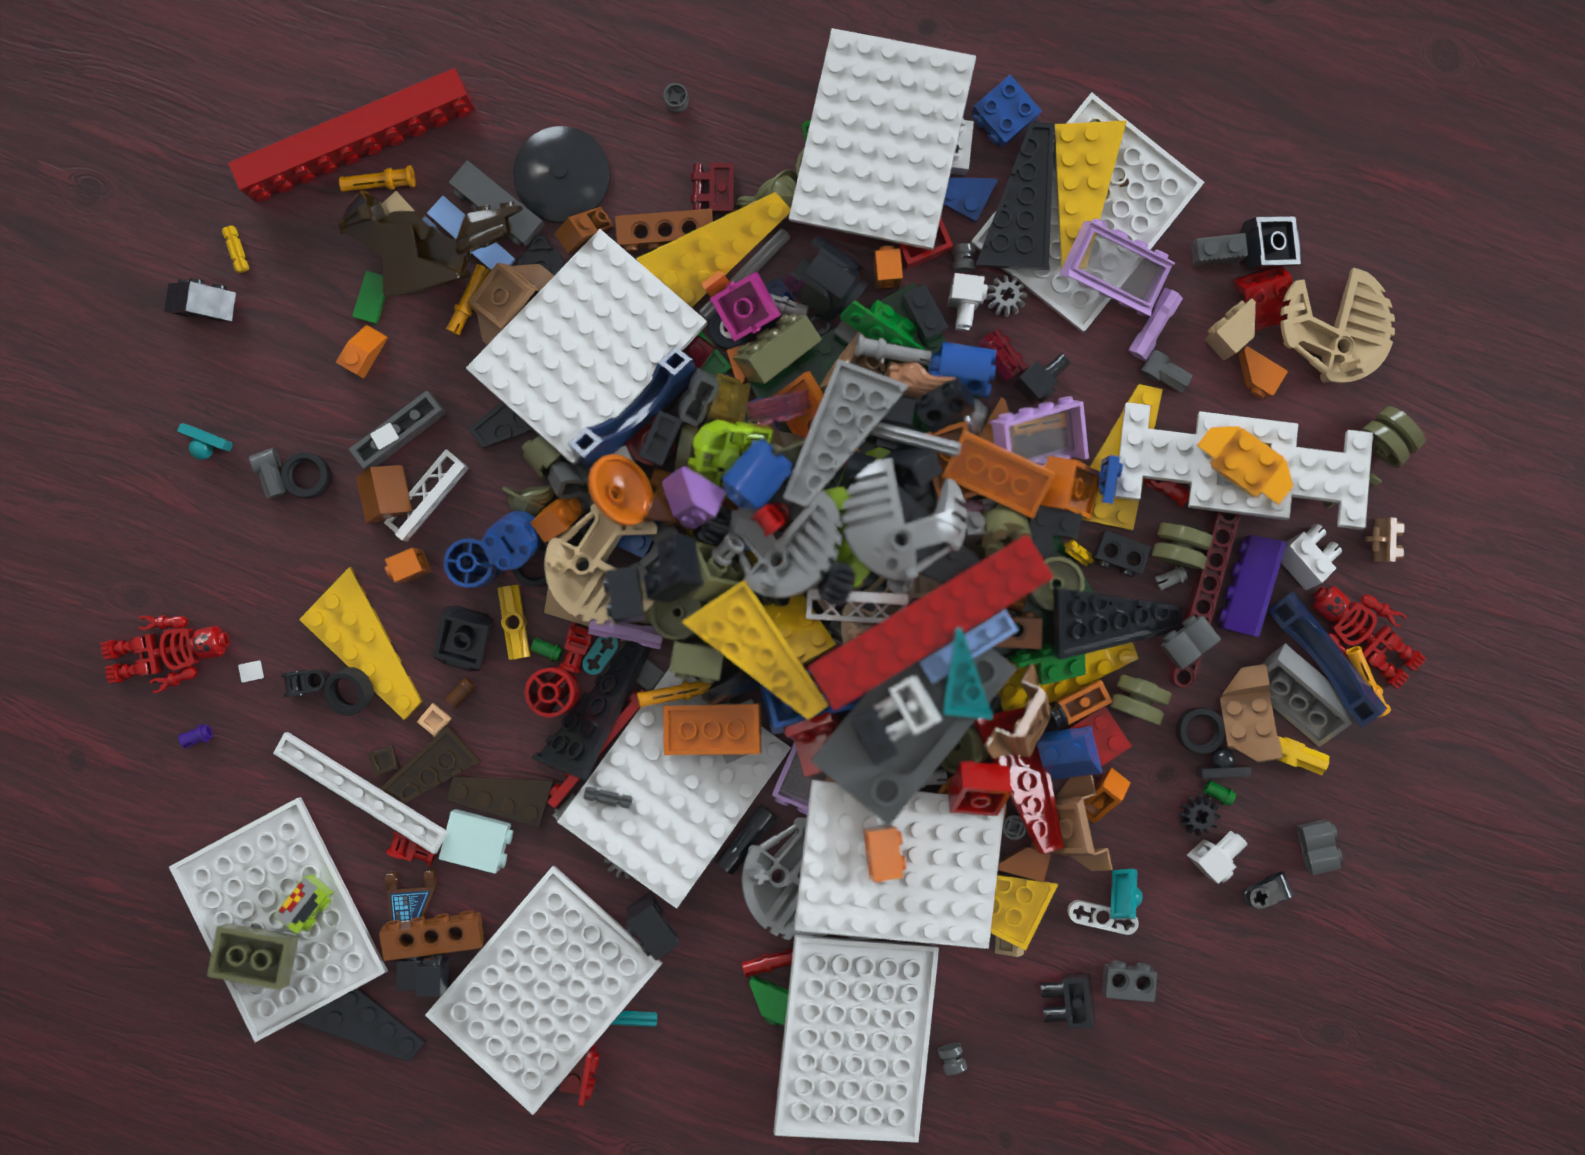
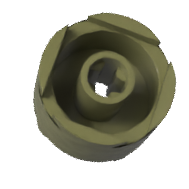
M540 435L535 440L531 439L522 446L524 451L523 458L543 481L548 480L545 476L549 475L551 464L570 462Z
M1003 504L996 505V509L991 511L987 509L982 513L985 519L984 529L986 534L981 538V542L987 557L992 556L1028 534L1032 541L1026 515Z

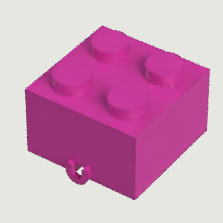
M758 272L747 276L737 283L734 281L726 286L727 289L710 298L734 342L750 332L754 334L761 330V326L781 315Z

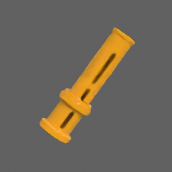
M411 165L395 170L386 168L384 172L341 176L339 178V185L342 192L387 187V189L394 190L395 187L407 185L411 188L415 187V174Z
M1360 646L1349 648L1346 651V655H1348L1351 664L1387 707L1378 718L1387 715L1391 708L1385 703L1382 696V687L1376 685L1362 648Z

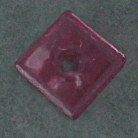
M804 389L746 403L748 421H757L758 426L775 421L780 422L806 415L805 410L812 407L810 404L811 400L809 399L810 395H808L809 390Z

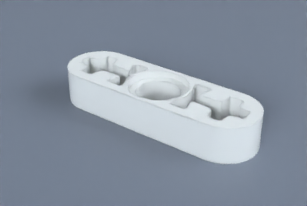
M1074 900L1067 908L1068 916L1072 921L1086 926L1130 935L1137 930L1139 925L1136 917V919H1129L1132 925H1127L1126 929L1119 922H1115V927H1112L1115 920L1110 919L1111 907ZM1082 906L1085 912L1091 913V921H1088L1090 917L1084 914H1080L1079 918H1077L1073 910ZM1107 911L1109 913V920L1104 924L1098 923L1096 920L1098 912Z

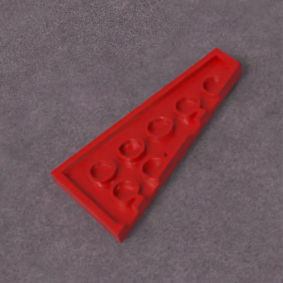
M1027 705L993 713L992 719L977 718L973 723L984 745L986 746L995 728L1014 735L1015 725L1019 719H1023L1025 716ZM1036 745L1030 757L1008 754L991 758L993 763L1009 766L1012 787L1010 797L1038 853L1046 854L1064 848L1051 776L1043 767L1038 745Z

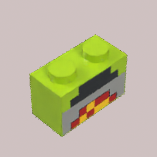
M313 874L304 876L274 914V917L295 934L303 931L308 932L317 921L315 919L316 915L320 911L324 912L331 904L332 900L330 897L334 894V891Z

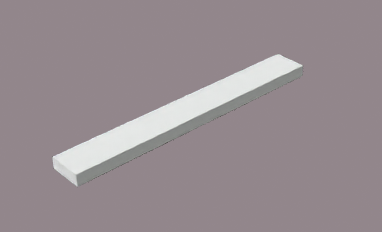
M289 732L284 733L273 752L277 757L433 854L437 853L448 834V831Z

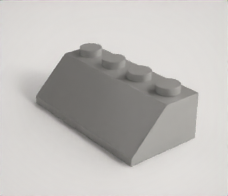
M1286 643L1269 655L1262 663L1267 666L1272 707L1318 747L1353 724L1354 718L1345 708L1332 683Z

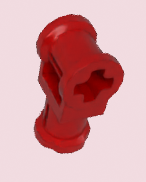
M1144 478V483L1148 488L1155 489L1162 495L1169 496L1177 502V506L1180 508L1189 500L1190 488L1187 489L1178 482L1161 480L1156 483L1154 479Z
M775 502L764 506L750 519L757 522L765 532V538H767L790 518V509L785 503Z
M572 622L564 647V649H567L563 663H560L559 667L580 674L581 670L579 667L583 655H587L595 635L588 634L589 629L577 626L576 622Z
M393 830L392 834L394 837L390 848L386 850L387 855L408 861L418 859L427 862L428 866H432L437 853L429 852L401 833Z

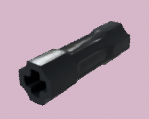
M761 804L750 818L748 824L733 843L727 847L716 863L727 873L733 875L747 856L749 847L755 845L762 835L768 831L776 821L777 816Z

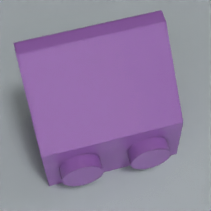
M684 466L662 482L673 517L678 519L687 528L695 529L714 518L726 493L725 490Z

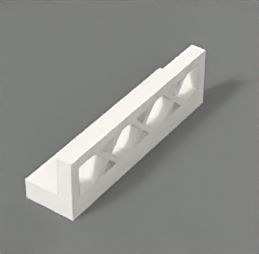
M445 449L409 492L410 500L414 496H423V501L413 512L407 513L408 519L400 528L392 523L396 517L386 519L384 523L395 532L398 538L408 542L467 472L469 467ZM449 457L455 463L447 473L442 474L441 464ZM439 477V482L431 492H427L426 482L428 479Z
M809 589L806 619L881 623L889 618L884 610L890 604H901V610L907 607L908 595L852 591L849 599L846 600L854 608L847 616H840L834 609L836 605L831 606L827 604L830 608L820 615L811 614L812 599L820 600L819 589ZM852 602L862 603L856 607ZM866 602H870L879 611L873 617H865L859 611V608ZM877 603L887 604L883 608H880V606ZM832 610L836 615L826 614ZM857 611L861 617H854L852 615ZM880 613H882V614L885 616V618H876V617H877Z

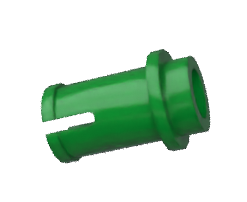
M536 637L531 645L530 652L549 658L550 662H558L562 656L563 649L560 648L559 644L553 645Z
M1211 779L1208 780L1203 789L1204 794L1220 801L1222 806H1231L1236 798V793L1233 792L1232 788L1227 789Z

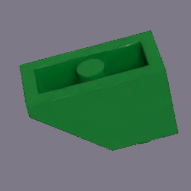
M756 975L750 976L749 984L761 1015L765 1017V1021L775 1026H778V1024L785 1025L789 990Z

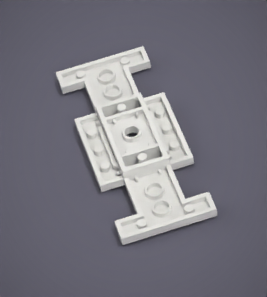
M1126 402L1119 451V463L1123 464L1121 477L1117 478L1114 498L1139 501L1142 478L1189 484L1188 508L1288 520L1290 518L1291 497L1339 503L1337 527L1359 530L1365 528L1373 433L1347 430L1345 433L1344 453L1296 447L1297 423L1199 411L1196 434L1148 429L1150 405ZM1241 426L1240 428L1247 430L1282 455L1284 460H1287L1293 488L1280 505L1264 494H1261L1259 498L1251 497L1211 468L1209 462L1213 457L1196 446L1211 427Z

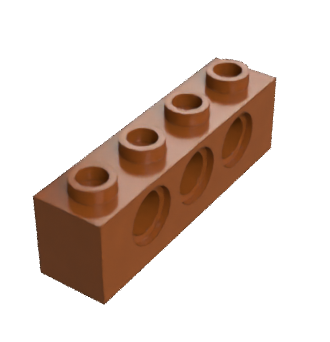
M712 209L615 216L617 244L627 253L638 252V249L648 248V251H653L685 235L683 230L688 225H693L698 229L712 222ZM663 227L672 229V233L667 237L659 234ZM639 229H646L648 234L645 238L639 239L635 236L636 232Z
M1006 611L1013 623L1022 624L1024 630L1020 635L1012 634L993 647L1041 649L1042 617L1037 616V612H1022V616H1014L1012 611Z
M472 910L463 911L459 915L454 916L439 914L431 919L416 917L408 922L392 920L383 925L379 932L384 961L482 948L485 941L481 912L474 913ZM458 927L461 929L462 934H454L451 928ZM426 931H435L438 937L432 938L428 936ZM402 934H410L413 940H405Z

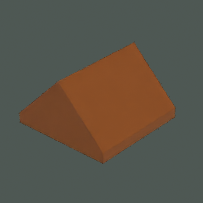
M402 465L369 467L356 477L366 524L413 512Z

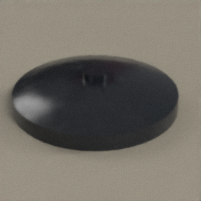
M555 126L537 132L523 144L515 159L513 179L518 196L528 210L545 221L563 224L568 217L597 208L602 204L610 185V167L603 149L589 134L573 127Z

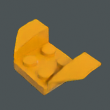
M1241 426L1211 427L1196 445L1213 457L1209 462L1211 468L1251 497L1259 498L1261 494H1264L1280 505L1293 488L1287 460H1284L1282 455L1247 430L1240 428Z

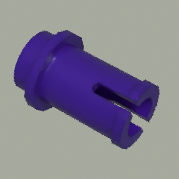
M200 724L196 729L179 734L178 740L180 745L186 749L200 742H209L210 738L213 737V732L209 725Z

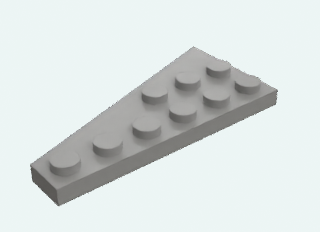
M838 359L783 499L806 508L892 408L909 385Z

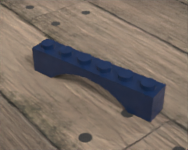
M677 347L671 350L658 362L652 374V380L619 416L610 418L600 424L586 427L568 443L577 461L590 471L595 462L600 458L614 454L655 417L659 410L661 411L688 386L689 379L696 370L693 360Z
M1294 591L1267 610L1279 626L1295 639L1323 670L1336 689L1345 708L1361 728L1384 713L1387 707Z

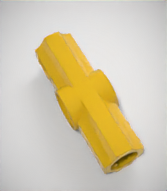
M519 585L498 588V595L502 613L501 625L505 632L509 660L530 657L526 631L527 620L523 612ZM513 615L517 616L520 621L516 629H512L509 626V619Z
M1279 737L1283 759L1276 760L1294 767L1299 766L1319 775H1323L1327 770L1330 756L1307 748L1305 744L1293 739Z

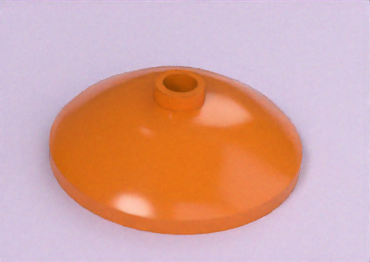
M617 454L606 455L600 458L590 470L589 490L599 511L610 521L622 526H634L641 523L653 496L651 484L643 470L629 458Z

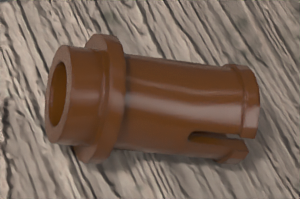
M464 677L463 680L459 679V684L445 697V700L454 708H457L470 693H474L476 685L467 677Z

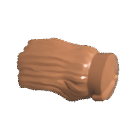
M889 361L884 374L886 377L909 385L901 397L915 400L922 394L955 379V377L932 376L918 363Z

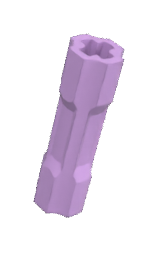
M1163 289L1154 304L1151 317L1147 320L1142 331L1136 335L1128 349L1132 356L1143 361L1148 359L1168 319L1173 316L1183 299L1179 293L1171 289Z
M596 619L590 622L588 634L606 638L615 637L638 642L642 646L661 649L663 636L652 625H638L629 622L610 625L612 620H608L605 625H596Z

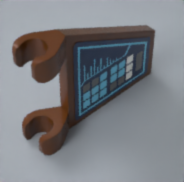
M430 868L424 872V887L398 888V873L390 871L385 875L390 921L400 920V922H408L413 918L425 916L437 886L436 869ZM402 934L403 937H412L410 934Z

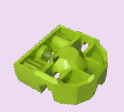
M716 420L706 424L693 438L692 444L695 448L694 454L696 458H689V470L719 487L721 477L750 448L754 439L757 442L760 439H765L770 445L773 430L764 424L736 422L735 425L723 420ZM732 432H734V433H733V437H732V442H733V443L730 442V438H731V433H732ZM705 453H711L713 460L704 459ZM717 467H723L725 471L719 472ZM722 480L721 487L723 488V490H725L724 483Z

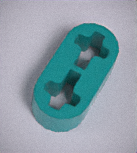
M600 636L583 660V668L588 674L596 675L604 670L619 648L618 638ZM612 638L614 648L606 649L604 654L600 652L604 647L602 640ZM598 654L602 656L598 661L599 669L594 668L590 670L588 660H594Z

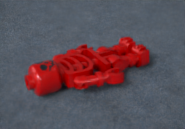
M1336 586L1321 587L1314 593L1313 609L1326 621H1334L1330 625L1334 633H1328V635L1349 660L1346 651L1349 648L1344 647L1340 641L1352 646L1365 640L1367 644L1362 648L1364 657L1367 658L1366 661L1372 667H1377L1381 670V674L1384 677H1388L1387 683L1394 689H1399L1410 676L1401 668L1395 670V666L1392 663L1388 664L1385 661L1387 657L1384 653L1387 650L1391 652L1395 650L1401 659H1405L1403 664L1411 671H1416L1427 659L1418 650L1412 652V648L1408 645L1405 646L1401 642L1402 639L1396 633L1391 632L1390 634L1392 629L1387 625H1383L1376 634L1372 633L1377 623L1376 614L1379 617L1384 616L1396 627H1401V625L1395 623L1393 615L1396 617L1400 615L1402 618L1407 619L1405 614L1393 611L1389 608L1388 604H1382L1368 594L1361 597L1362 604L1356 601L1350 604L1348 596ZM1368 617H1369L1368 624H1367V626L1365 627L1364 624L1366 623V621H1367V619H1368ZM1356 633L1359 634L1353 639H1347V637H1351ZM1379 643L1383 645L1381 650L1376 648Z
M145 615L140 616L139 619H147L148 622L152 623L148 624L147 627L140 626V630H151L155 627H159L160 630H166L168 627L178 629L164 631L160 638L159 648L156 634H146L131 638V641L127 642L125 640L117 642L114 639L100 643L102 646L100 649L102 650L103 660L117 659L120 655L128 654V651H133V654L138 653L139 660L134 661L135 665H121L117 663L105 666L108 684L123 682L124 679L132 678L133 675L137 674L138 676L162 673L160 658H162L169 669H182L178 673L173 671L167 677L155 678L149 682L150 684H154L157 681L163 683L160 685L159 690H153L152 692L160 693L171 685L175 687L180 685L181 681L195 678L198 672L192 666L200 662L199 658L206 660L224 655L230 641L228 634L223 632L218 626L200 628L194 632L192 628H184L188 624V620L184 616L167 617L166 615H160L158 618H154L153 616ZM144 652H148L149 658L145 659Z

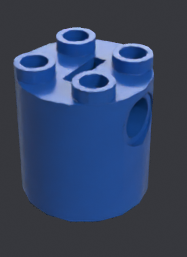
M942 342L940 350L931 355L927 373L932 376L959 377L973 396L989 398L991 384H988V382L993 380L996 366L991 364L995 362L996 349Z
M754 439L750 448L736 460L722 477L727 496L743 509H762L776 493L783 480L793 472L790 469L793 464L782 455L778 458L771 453L773 447L763 439H760L759 442Z
M513 511L503 516L487 530L482 539L483 549L487 558L498 569L507 570L521 567L540 549L543 540L530 523L535 518L533 515L524 511Z
M472 538L461 539L453 543L446 551L444 570L448 578L456 585L465 588H484L493 584L499 576L500 569L487 558L482 541Z

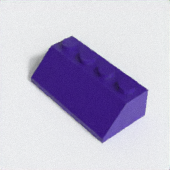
M1255 535L1245 536L1244 539H1241L1238 546L1239 559L1238 562L1233 564L1231 576H1233L1231 586L1228 585L1224 593L1226 603L1224 609H1220L1217 617L1219 629L1242 636L1259 637L1287 542Z

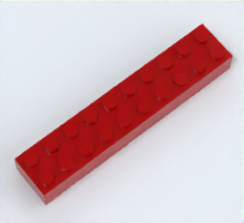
M453 68L245 155L228 164L239 190L254 202H263L270 199L272 194L290 191L296 184L301 182L309 183L315 179V176L322 173H333L341 165L354 164L365 155H376L384 147L389 145L397 146L403 143L404 139L411 136H421L426 133L427 129L434 126L436 128L445 126L453 118H464L471 113L470 111L475 110V107L457 70Z
M1026 534L808 666L835 711L953 640L955 628H962L963 632H966L1047 583L1054 576L1030 537Z

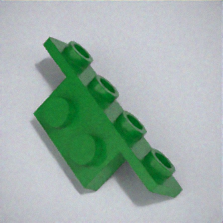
M876 300L871 306V311L858 302L853 301L841 314L840 319L867 338L875 340L883 338L889 344L928 351L914 341L916 326L909 319L902 317L889 305L883 304L879 300Z
M1042 644L1041 649L1018 650L1015 654L1008 655V661L1018 668L1037 664V674L1041 685L1086 675L1085 654L1059 660L1054 657V644Z

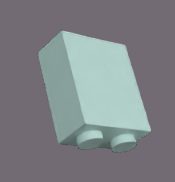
M454 809L450 813L446 829L448 834L443 841L439 859L496 874L506 864L508 854H505L504 851L506 844L510 845L514 831L510 830L512 823Z

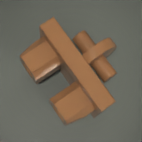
M1376 518L1373 536L1365 537V542H1372L1374 562H1396V559L1404 557V548L1402 545H1396V536H1402L1404 533V523L1398 522L1397 518Z

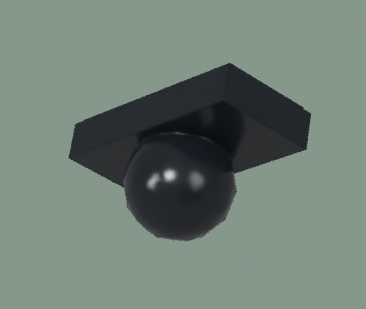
M1219 748L1213 752L1211 756L1213 766L1196 767L1197 776L1203 779L1251 776V767L1247 765H1234L1235 756L1227 748Z

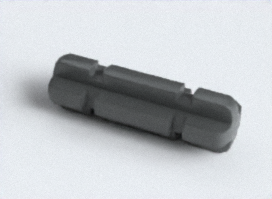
M586 787L584 792L585 800H597L598 803L612 806L620 805L621 808L629 809L632 804V796L623 794L621 796L619 793L601 789L598 791L592 787Z

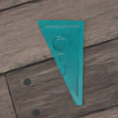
M955 628L942 710L943 714L992 719L993 716L962 628Z

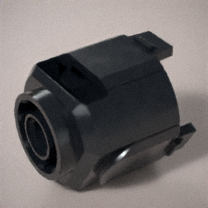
M817 235L811 244L820 252L813 262L803 258L795 271H791L784 285L793 292L792 295L829 320L834 319L837 314L841 315L853 301L857 302L869 283L862 279L865 275L864 268L856 260Z

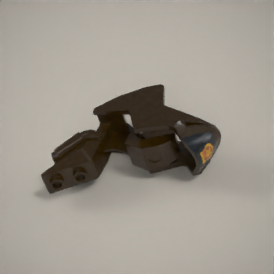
M361 190L348 205L338 227L341 234H348L382 258L383 294L385 297L418 293L472 277L470 271L466 270L471 252L482 247L486 248L509 236L513 232L509 218L523 211V208L519 205L515 206L514 201L500 203V208L491 209L490 205L475 207L476 212H471L464 216L457 239H449L436 229L437 226L421 212L393 211L386 215L380 201L371 194Z

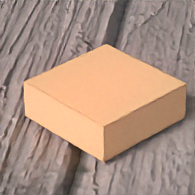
M432 703L417 723L436 737L451 721L452 717L435 703Z

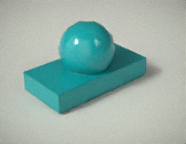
M180 423L177 430L194 438L189 443L188 449L191 456L196 460L209 458L213 454V446L229 452L233 446L232 442L184 423Z
M1112 870L1110 919H1136V908L1142 903L1143 899L1142 892L1137 887L1138 870Z

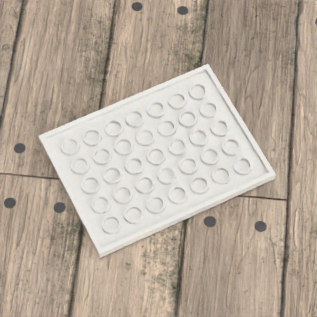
M832 28L789 221L933 250L976 56Z
M1091 92L1067 123L1126 121V119ZM1127 121L1100 220L1107 223L1106 228L1112 231L1118 229L1127 233V238L1132 241L1137 239L1147 243V249L1151 250L1204 184V181ZM1054 154L1048 270L1002 269L1013 278L1016 277L1020 284H1024L1025 288L1080 332L1084 333L1111 298L1099 295V292L1092 288L1079 285L1078 281L1059 275L1061 272ZM1128 178L1129 185L1120 187L1119 185L1124 183ZM995 213L971 241V244H974L975 248L980 252ZM1096 234L1087 268L1082 270L1120 288L1144 257Z
M599 229L466 369L567 460L575 465L578 461L568 443L586 427L594 426L619 416L650 383L658 362L675 347L683 351L705 328L707 321Z
M669 668L654 690L680 685L683 681L690 683L698 680L693 676H690L689 679L675 677V673L670 672ZM702 695L691 697V700L687 701L680 699L640 708L557 821L675 908H678L791 749V747L761 726L762 754H747L727 764L723 755H664L663 706L708 705L702 699ZM586 787H592L598 791L601 789L619 793L621 796L623 794L632 796L631 807L626 809L621 808L620 805L612 806L598 803L597 800H585Z
M811 780L794 929L796 931L989 949L1005 805L998 816L950 813L948 794L918 791L891 824L897 827L898 831H901L903 838L900 853L906 861V870L903 871L904 878L874 883L869 879L863 829L887 826V824L836 782Z
M301 797L169 866L211 953L216 928L226 923L299 936L289 986L277 990L225 980L254 1042L388 971ZM313 874L334 891V894L330 897L332 902L324 912L320 911L316 915L315 919L317 921L308 932L303 931L295 934L275 918L274 914L303 877Z
M552 866L425 1016L533 1115L657 971L662 962L659 959L655 961L651 955L648 957L643 952L640 946L641 943L557 867Z
M795 935L774 1123L775 1136L899 1142L919 1141L939 952L937 945Z

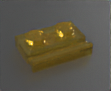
M717 373L715 378L718 382V390L716 396L710 402L708 417L728 423L745 422L751 383L743 384L738 379Z

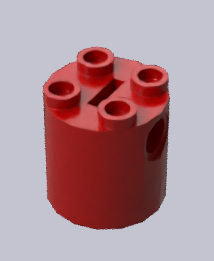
M559 666L540 669L532 674L525 687V698L530 709L544 717H554L566 713L575 706L581 693L579 681L575 675Z

